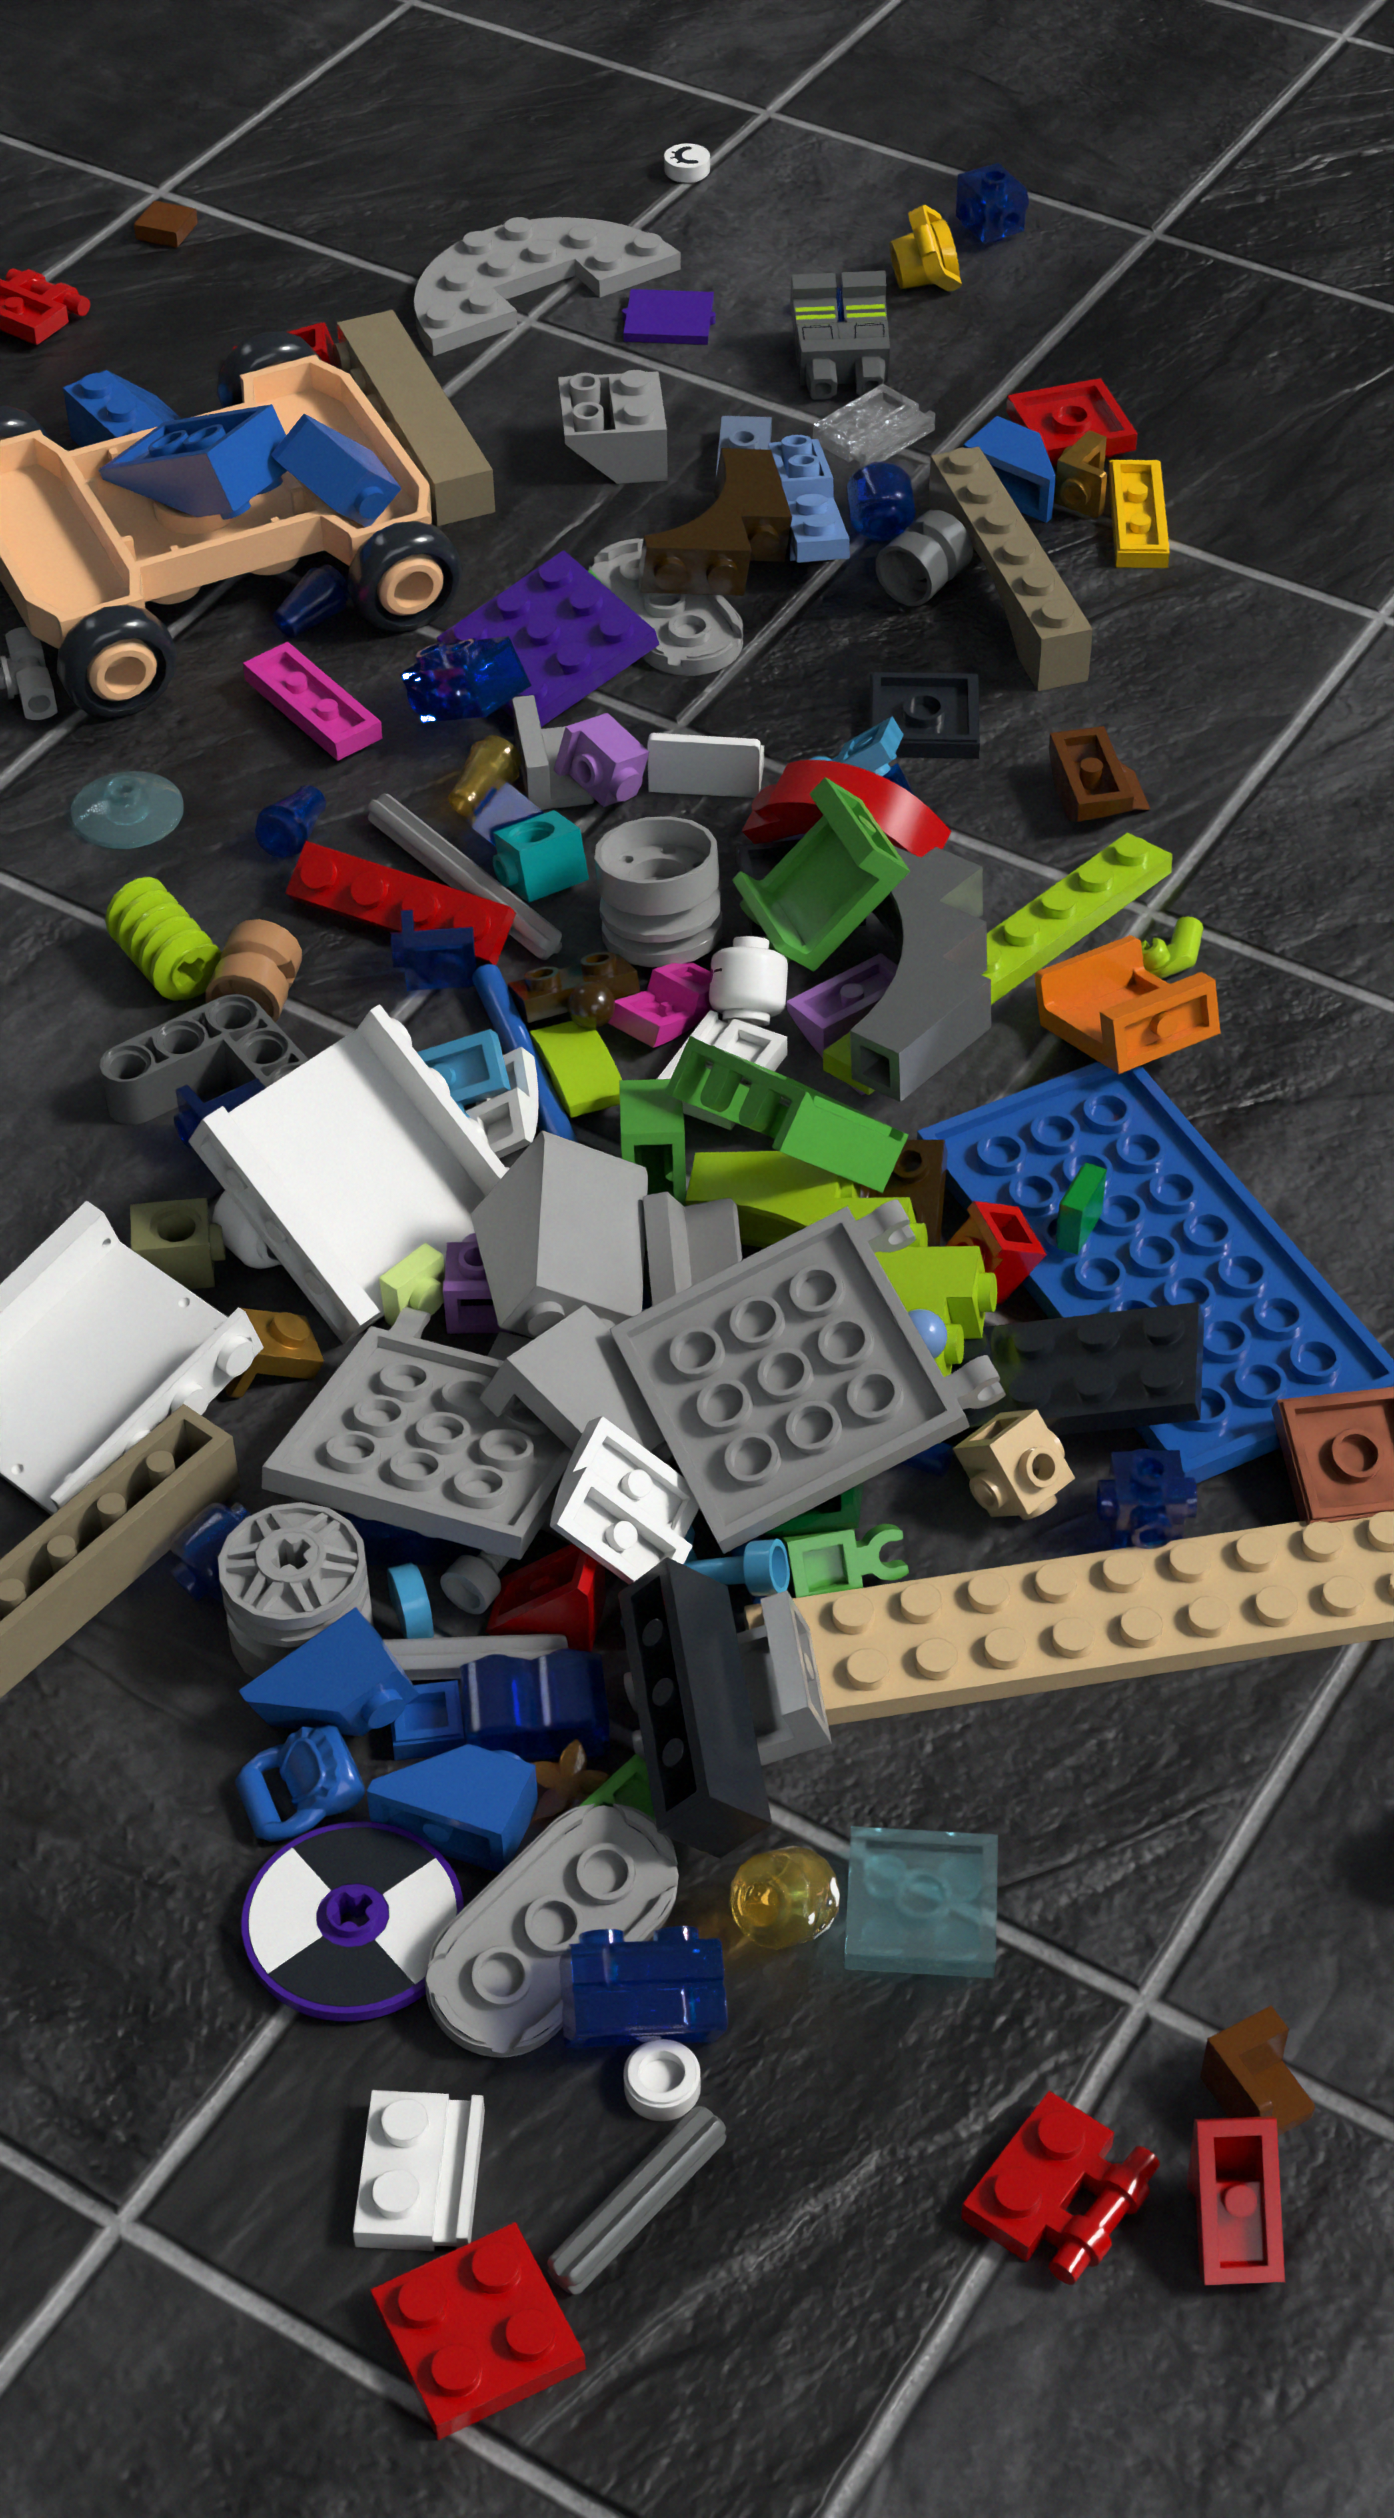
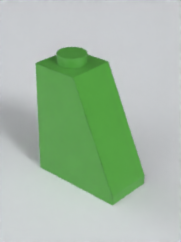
M670 1079L619 1080L622 1159L646 1167L648 1174L647 1195L667 1191L684 1207L687 1206L685 1201V1129L682 1101L665 1094ZM645 1235V1251H647V1239H646V1235Z

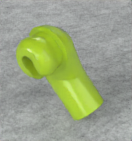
M1182 917L1175 923L1171 944L1166 945L1162 939L1153 938V946L1150 947L1146 940L1143 941L1141 946L1143 965L1146 971L1163 979L1192 968L1197 961L1203 934L1202 923L1194 917Z

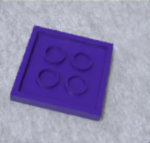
M564 550L436 637L441 652L512 718V697L534 695L541 727L660 645L653 627Z

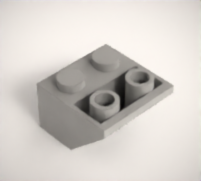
M630 370L620 374L603 375L579 373L574 376L558 377L565 445L617 484L668 481L667 427L658 371Z

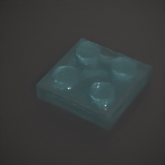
M851 1826L844 1969L994 1978L996 1964L998 1835Z

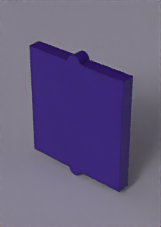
M630 289L628 308L622 310V320L625 321L624 342L708 345L710 325L716 323V313L712 311L714 292Z

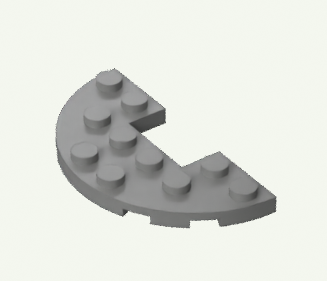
M523 217L511 218L503 225L466 234L463 240L443 251L429 264L421 275L415 289L416 328L425 347L433 356L517 327V310L506 301L507 299L573 276H577L601 298L680 270V252L664 242L657 234L646 233L642 230L614 222L574 217L538 218L531 220Z

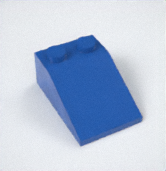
M272 404L166 421L98 471L105 481L192 516L204 517L220 514L223 520H227L246 512L251 507L249 500L254 496L269 492L283 483L281 476L287 470L273 458L271 453L284 439L286 434Z

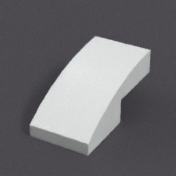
M523 1047L503 1055L511 1090L476 1102L475 1107L465 1111L470 1118L474 1119L482 1127L488 1139V1146L498 1159L530 1145L536 1133L539 1103L535 1058Z

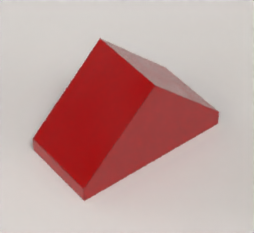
M572 1543L502 1577L501 1591L495 1599L485 1632L491 1636L561 1633L567 1638L569 1652L591 1655L606 1602L605 1567Z

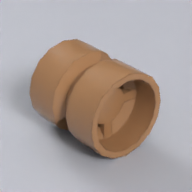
M260 919L245 920L235 925L228 936L220 955L222 959L215 967L206 988L205 1001L209 1003L217 998L233 994L248 996L256 1001L276 1023L288 997V990L293 984L302 962V950L297 939L287 929L276 923Z

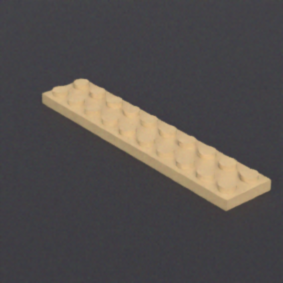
M1394 1511L1377 1513L1373 1517L1334 1523L1319 1521L1307 1525L1305 1520L793 1598V1601L810 1628L828 1726L1392 1638L1394 1637ZM761 1603L744 1606V1625L746 1631L765 1625Z

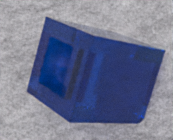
M499 777L464 822L496 846L493 832L539 816L545 812Z

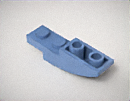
M790 435L784 437L781 442L768 443V450L772 451L792 514L787 545L790 561L797 560L798 563L850 558L849 536L834 500L833 476L819 440L811 439L804 435Z

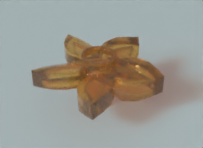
M574 1740L562 1752L559 1764L552 1761L531 1763L536 1765L537 1782L545 1788H550L539 1800L536 1818L555 1816L566 1806L568 1811L579 1807L589 1798L587 1794L592 1795L611 1777L601 1770H585L587 1767V1754L579 1740Z

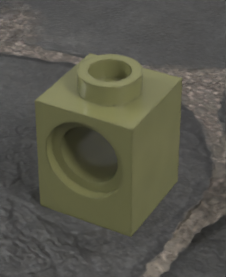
M207 1198L130 1204L131 1250L187 1289L215 1287L214 1261L226 1260V1249L223 1243L222 1226L210 1221Z

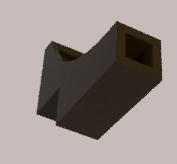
M721 448L714 488L716 502L712 507L687 524L661 533L644 535L637 579L640 593L744 596L750 561L785 562L792 514L771 450Z

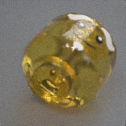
M793 1845L754 1855L740 1866L731 1882L729 1902L733 1919L744 1936L758 1946L778 1950L816 1939L829 1929L839 1910L840 1890L836 1874L826 1859L811 1849Z

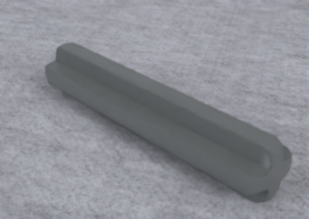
M699 2106L693 2108L548 2257V2274L554 2282L571 2295L581 2293L725 2143L726 2127L721 2119L706 2107Z

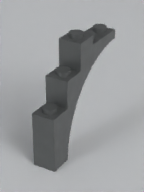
M894 846L910 872L881 901L872 913L889 932L901 959L896 974L883 997L869 1014L850 1030L852 1079L899 1102L908 1097L991 1028V979L981 975L987 970V922L979 919L983 915V868L938 847H934L923 857H918Z

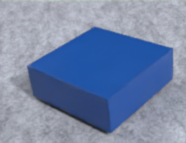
M458 1680L414 1685L420 1695L406 1704L402 1714L391 1723L395 1761L437 1756L464 1746Z

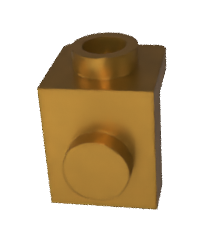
M1089 430L1073 446H1068L1063 451L1057 461L1054 503L1092 518H1098L1104 512L1107 474L1104 471L1106 436Z
M241 1308L246 1312L264 1348L254 1357L251 1365L245 1372L234 1377L225 1386L229 1397L242 1398L257 1373L314 1380L324 1363V1359L306 1316L294 1315L288 1312L278 1313Z

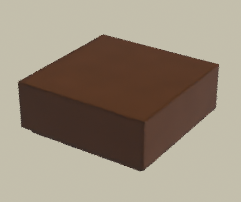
M153 201L134 223L135 238L141 241L178 247L198 224L196 209Z

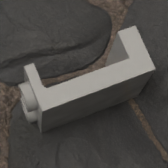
M583 1305L507 1357L479 1397L497 1417L522 1401L573 1452L588 1421L603 1416L668 1466L675 1461L610 1329L586 1305Z
M787 1590L760 1599L765 1625L736 1634L761 1766L832 1744L810 1628ZM627 1672L624 1674L626 1693L633 1710L638 1714L631 1672ZM639 1729L632 1733L635 1753L646 1762L641 1730Z

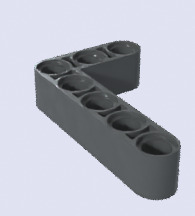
M233 994L217 998L112 1047L101 1057L99 1068L107 1111L110 1117L122 1124L138 1125L150 1121L227 1083H230L243 1099L247 1101L309 1061V1059L256 1001L248 996Z

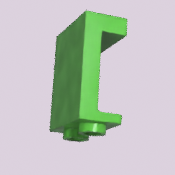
M826 777L809 794L823 814L821 819L763 880L758 881L742 871L732 879L744 898L740 902V907L751 920L763 928L766 933L764 938L769 940V949L782 954L787 959V964L794 960L812 971H815L910 872L863 801Z

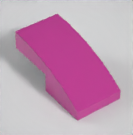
M693 962L684 964L672 963L652 970L647 991L615 1000V1012L608 1023L653 1048L665 1044L694 1027L704 1019L710 1010H714L709 1001L711 972Z

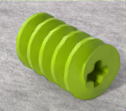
M143 877L125 884L113 896L107 907L105 917L107 932L163 997L173 1001L188 1000L206 991L214 969L222 959L220 958L222 952L216 944H213L208 935L201 931L199 925L193 918H190L185 909L178 905L176 899L170 892H167V889L158 879Z

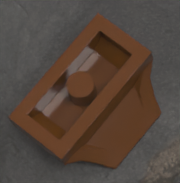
M1104 726L1050 733L1049 756L1054 786L1068 821L1079 822L1127 811L1151 810L1135 771L1118 760Z

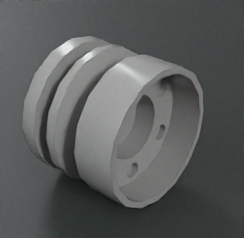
M645 817L623 823L608 831L596 844L594 859L597 889L601 895L600 918L602 919V939L609 952L615 955L619 954L630 964L644 967H662L672 963L684 964L695 961L714 949L722 938L723 918L721 893L717 888L719 883L717 840L709 829L692 820L677 817Z
M303 1502L274 1505L247 1517L227 1536L218 1557L224 1608L227 1611L232 1653L244 1672L256 1679L355 1607L374 1627L364 1542L351 1521L328 1507Z

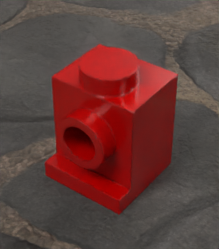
M973 1201L967 1208L970 1214L969 1219L945 1246L980 1247L985 1273H994L996 1276L997 1304L1002 1305L1047 1254L1019 1206Z

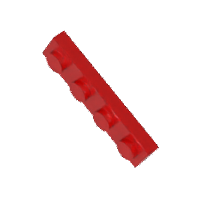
M306 841L285 892L294 901L496 965L516 916V912L510 906Z

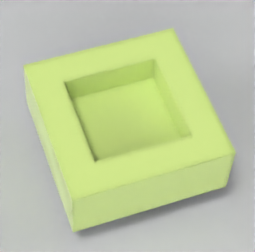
M424 1243L379 1277L386 1323L393 1326L398 1315L405 1307L428 1312L431 1315L444 1303L443 1281H445V1265L442 1253Z

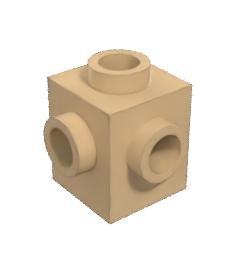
M1037 1409L999 1413L953 1448L970 1478L969 1485L974 1498L982 1507L988 1510L991 1517L1020 1515L1022 1520L1035 1518L1051 1509L1057 1502L1055 1494L1075 1479L1064 1459V1449L1060 1440L1047 1428Z

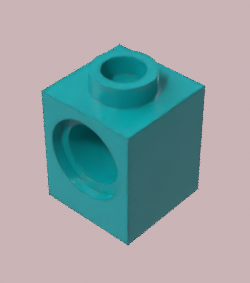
M555 810L493 832L498 853L493 856L496 876L504 887H509L528 903L589 880L580 828Z

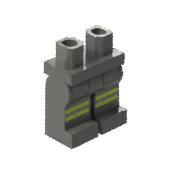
M841 272L839 303L841 322H838L835 273L791 274L790 314L799 368V384L807 385L812 399H830L837 394V384L855 383L856 394H859L861 397L881 396L883 384L888 382L890 358L886 309V272Z

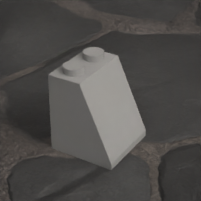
M543 1130L538 1134L471 1213L500 1328L531 1338H537L583 1305H586L608 1328L642 1312L646 1235L643 1196H647L648 1191L646 1167Z

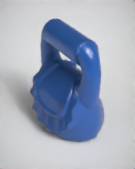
M330 1723L313 1728L301 1727L298 1731L288 1736L285 1744L275 1745L259 1752L240 1769L235 1779V1786L256 1837L269 1842L290 1840L312 1829L325 1816L342 1813L357 1805L364 1798L366 1791L356 1764L339 1729ZM278 1767L280 1768L281 1778L283 1781H286L292 1796L293 1807L297 1809V1812L284 1822H281L262 1775L264 1771Z

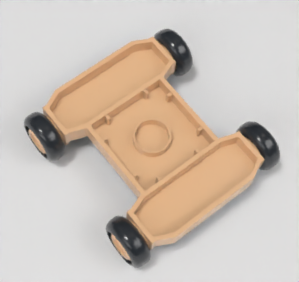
M284 331L259 333L242 341L227 356L218 374L217 396L222 409L198 416L272 404L286 435L301 416L306 414L372 450L402 489L371 526L365 527L333 510L289 471L281 476L283 483L280 486L250 499L251 507L239 516L223 520L220 514L195 517L105 481L98 471L156 427L67 451L50 440L43 425L28 412L7 405L0 406V580L31 634L59 649L57 660L59 679L69 699L87 714L105 718L130 716L153 704L166 691L176 672L177 650L165 624L145 609V602L147 601L159 604L183 602L193 597L202 585L247 572L257 575L279 574L291 569L298 562L299 557L323 550L349 566L347 588L353 605L358 613L375 628L393 633L417 630L435 621L450 607L460 589L463 567L453 542L439 528L431 524L429 483L351 375L321 361L316 351L300 336Z

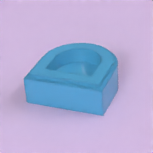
M410 1562L388 1568L389 1596L404 1638L434 1637L430 1604L418 1567Z

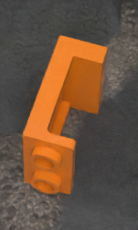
M1132 935L1041 969L1035 974L1040 1025L1118 1074L1221 1034L1216 980L1203 972H1199L1171 984L1146 971L1143 965L1141 941Z

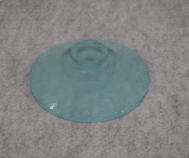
M124 771L100 777L86 785L76 795L71 806V818L78 834L95 845L111 849L138 848L161 840L177 827L184 812L183 798L179 789L168 779L143 771Z

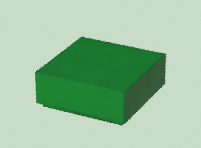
M1085 1163L1084 1166L1080 1167L1059 1203L1055 1242L1058 1249L1076 1255L1079 1254L1102 1214L1107 1169Z

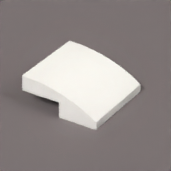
M601 1416L588 1421L576 1445L556 1496L550 1527L630 1585L666 1557L684 1564L693 1546L684 1537L699 1509V1505L683 1476Z

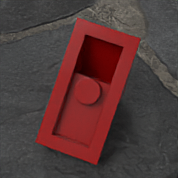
M1266 2116L1195 2119L1187 2175V2189L1196 2197L1200 2280L1204 2285L1285 2282L1277 2118Z

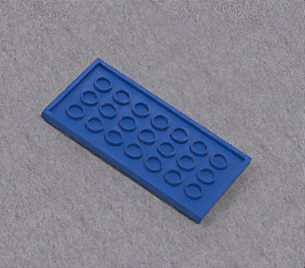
M1096 1062L917 1131L916 1140H945L948 1150L945 1186L969 1217L970 1214L967 1208L973 1201L1019 1206L1047 1254L1024 1279L1022 1285L1049 1319L1199 1302L1204 1317L1201 1420L1134 1427L1182 1490L1281 1448L1271 1408L1279 1399L1394 1387L1393 1358L1142 1066L1118 1074L1102 1063ZM1085 1163L1107 1169L1103 1208L1100 1218L1079 1254L1076 1255L1058 1249L1057 1243H1055L1059 1203L1080 1167L1084 1166Z

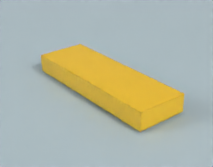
M1109 460L1108 480L1116 567L1168 568L1170 551L1161 462L1158 460Z

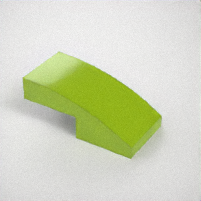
M572 1020L530 1031L531 1039L541 1061L550 1073L551 1082L558 1098L570 1117L620 1105L619 1080H622L596 1029L580 1027Z

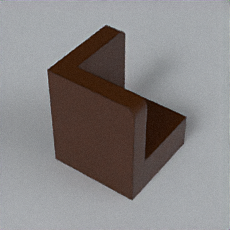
M1271 2005L1207 2038L1200 2078L1229 2118L1274 2116L1277 2118V2135L1280 2136L1310 2120L1313 2117L1315 2104L1282 2061L1289 2028Z

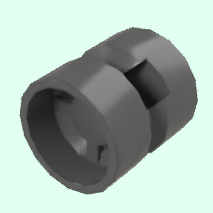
M929 510L908 526L904 533L894 538L879 552L876 558V573L880 584L899 603L907 606H920L926 603L944 587L946 581L952 580L968 566L973 557V545L970 535L963 524L951 514L941 510Z

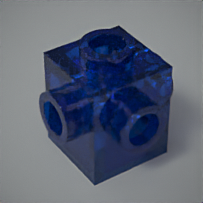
M999 163L958 174L956 217L983 243L1001 241L1007 236L1025 231L1026 210L1029 207L1028 192L1025 186Z
M1138 1449L1126 1452H1111L1108 1480L1097 1481L1096 1501L1099 1521H1108L1112 1550L1134 1546L1143 1549H1157L1165 1546L1170 1541L1183 1539L1186 1518H1196L1197 1487L1194 1477H1184L1180 1450L1153 1451Z

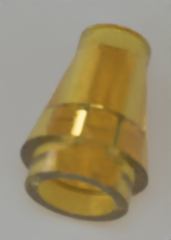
M489 735L483 741L475 742L472 745L457 783L448 796L450 806L464 817H475L482 807L518 779L519 767L522 763L518 750L507 740L495 735Z

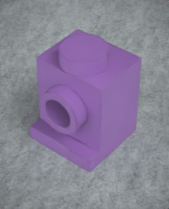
M605 713L565 727L554 771L560 777L569 774L595 800L605 807L637 796L638 790L642 785V776L650 752L612 716Z
M469 1234L462 1242H447L445 1281H443L447 1334L499 1333L500 1331L511 1333V1331L499 1327L494 1305L461 1306L462 1299H492L476 1234Z

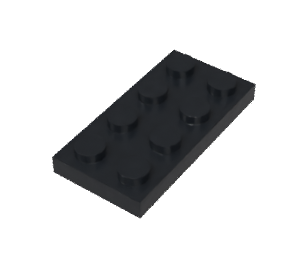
M1199 1302L983 1327L982 1339H964L962 1363L952 1364L951 1373L959 1370L977 1357L988 1355L1000 1376L999 1383L1006 1395L999 1401L984 1408L963 1409L970 1427L943 1440L941 1444H938L939 1448L957 1446L996 1415L1004 1412L1037 1409L1047 1428L1055 1435L1201 1420L1204 1317Z

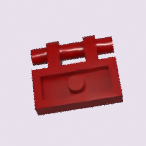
M12 268L7 272L5 280L0 279V330L35 345L48 339L50 335L69 323V314L74 313L79 316H85L90 309V300L79 295L75 287L61 282L56 285L47 282L42 274L27 269L22 272Z
M1048 2091L964 2201L961 2219L1025 2262L1030 2259L1045 2239L1059 2249L1048 2264L1051 2273L1061 2282L1074 2285L1087 2266H1098L1111 2248L1112 2241L1109 2235L1125 2213L1135 2214L1150 2194V2187L1147 2183L1160 2167V2161L1147 2148L1135 2146L1123 2164H1111L1104 2158L1112 2148L1114 2131L1056 2094ZM1082 2187L1098 2197L1084 2216H1073L1065 2211Z

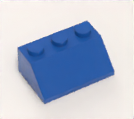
M107 370L86 375L82 380L63 387L70 436L81 448L158 427L166 421L181 419L156 395Z

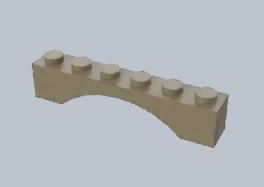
M979 446L957 448L951 452L931 455L928 507L930 510H941L951 514L963 524L969 533L973 548L984 562L1004 606L1018 659L1037 691L1088 681L1093 628Z

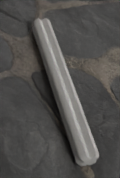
M381 794L377 800L372 799L367 806L370 811L369 821L450 887L510 906L516 912V916L509 934L539 959L547 960L553 953L558 954L562 948V943L560 942L562 933L391 795Z

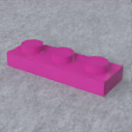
M289 642L283 643L243 663L245 681L337 761L383 739L381 721Z

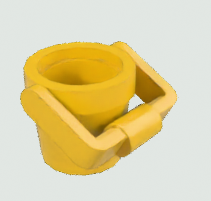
M926 205L910 211L908 217L913 232L889 243L891 262L899 287L906 289L935 284L946 291H954L960 288L962 282L960 279L959 263L953 237L947 222L941 218L940 213Z

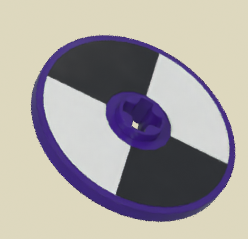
M346 1822L325 1826L308 1832L285 1845L265 1863L256 1875L246 1895L242 1911L241 1925L245 1953L255 1976L275 1998L298 2012L333 2021H359L381 2017L412 2004L426 1994V1971L432 1946L441 1931L464 1909L463 1896L458 1879L450 1864L440 1852L419 1836L395 1826L375 1822ZM347 1912L356 1918L366 1914L367 1923L360 1927H357L351 1921L341 1925L340 1916Z

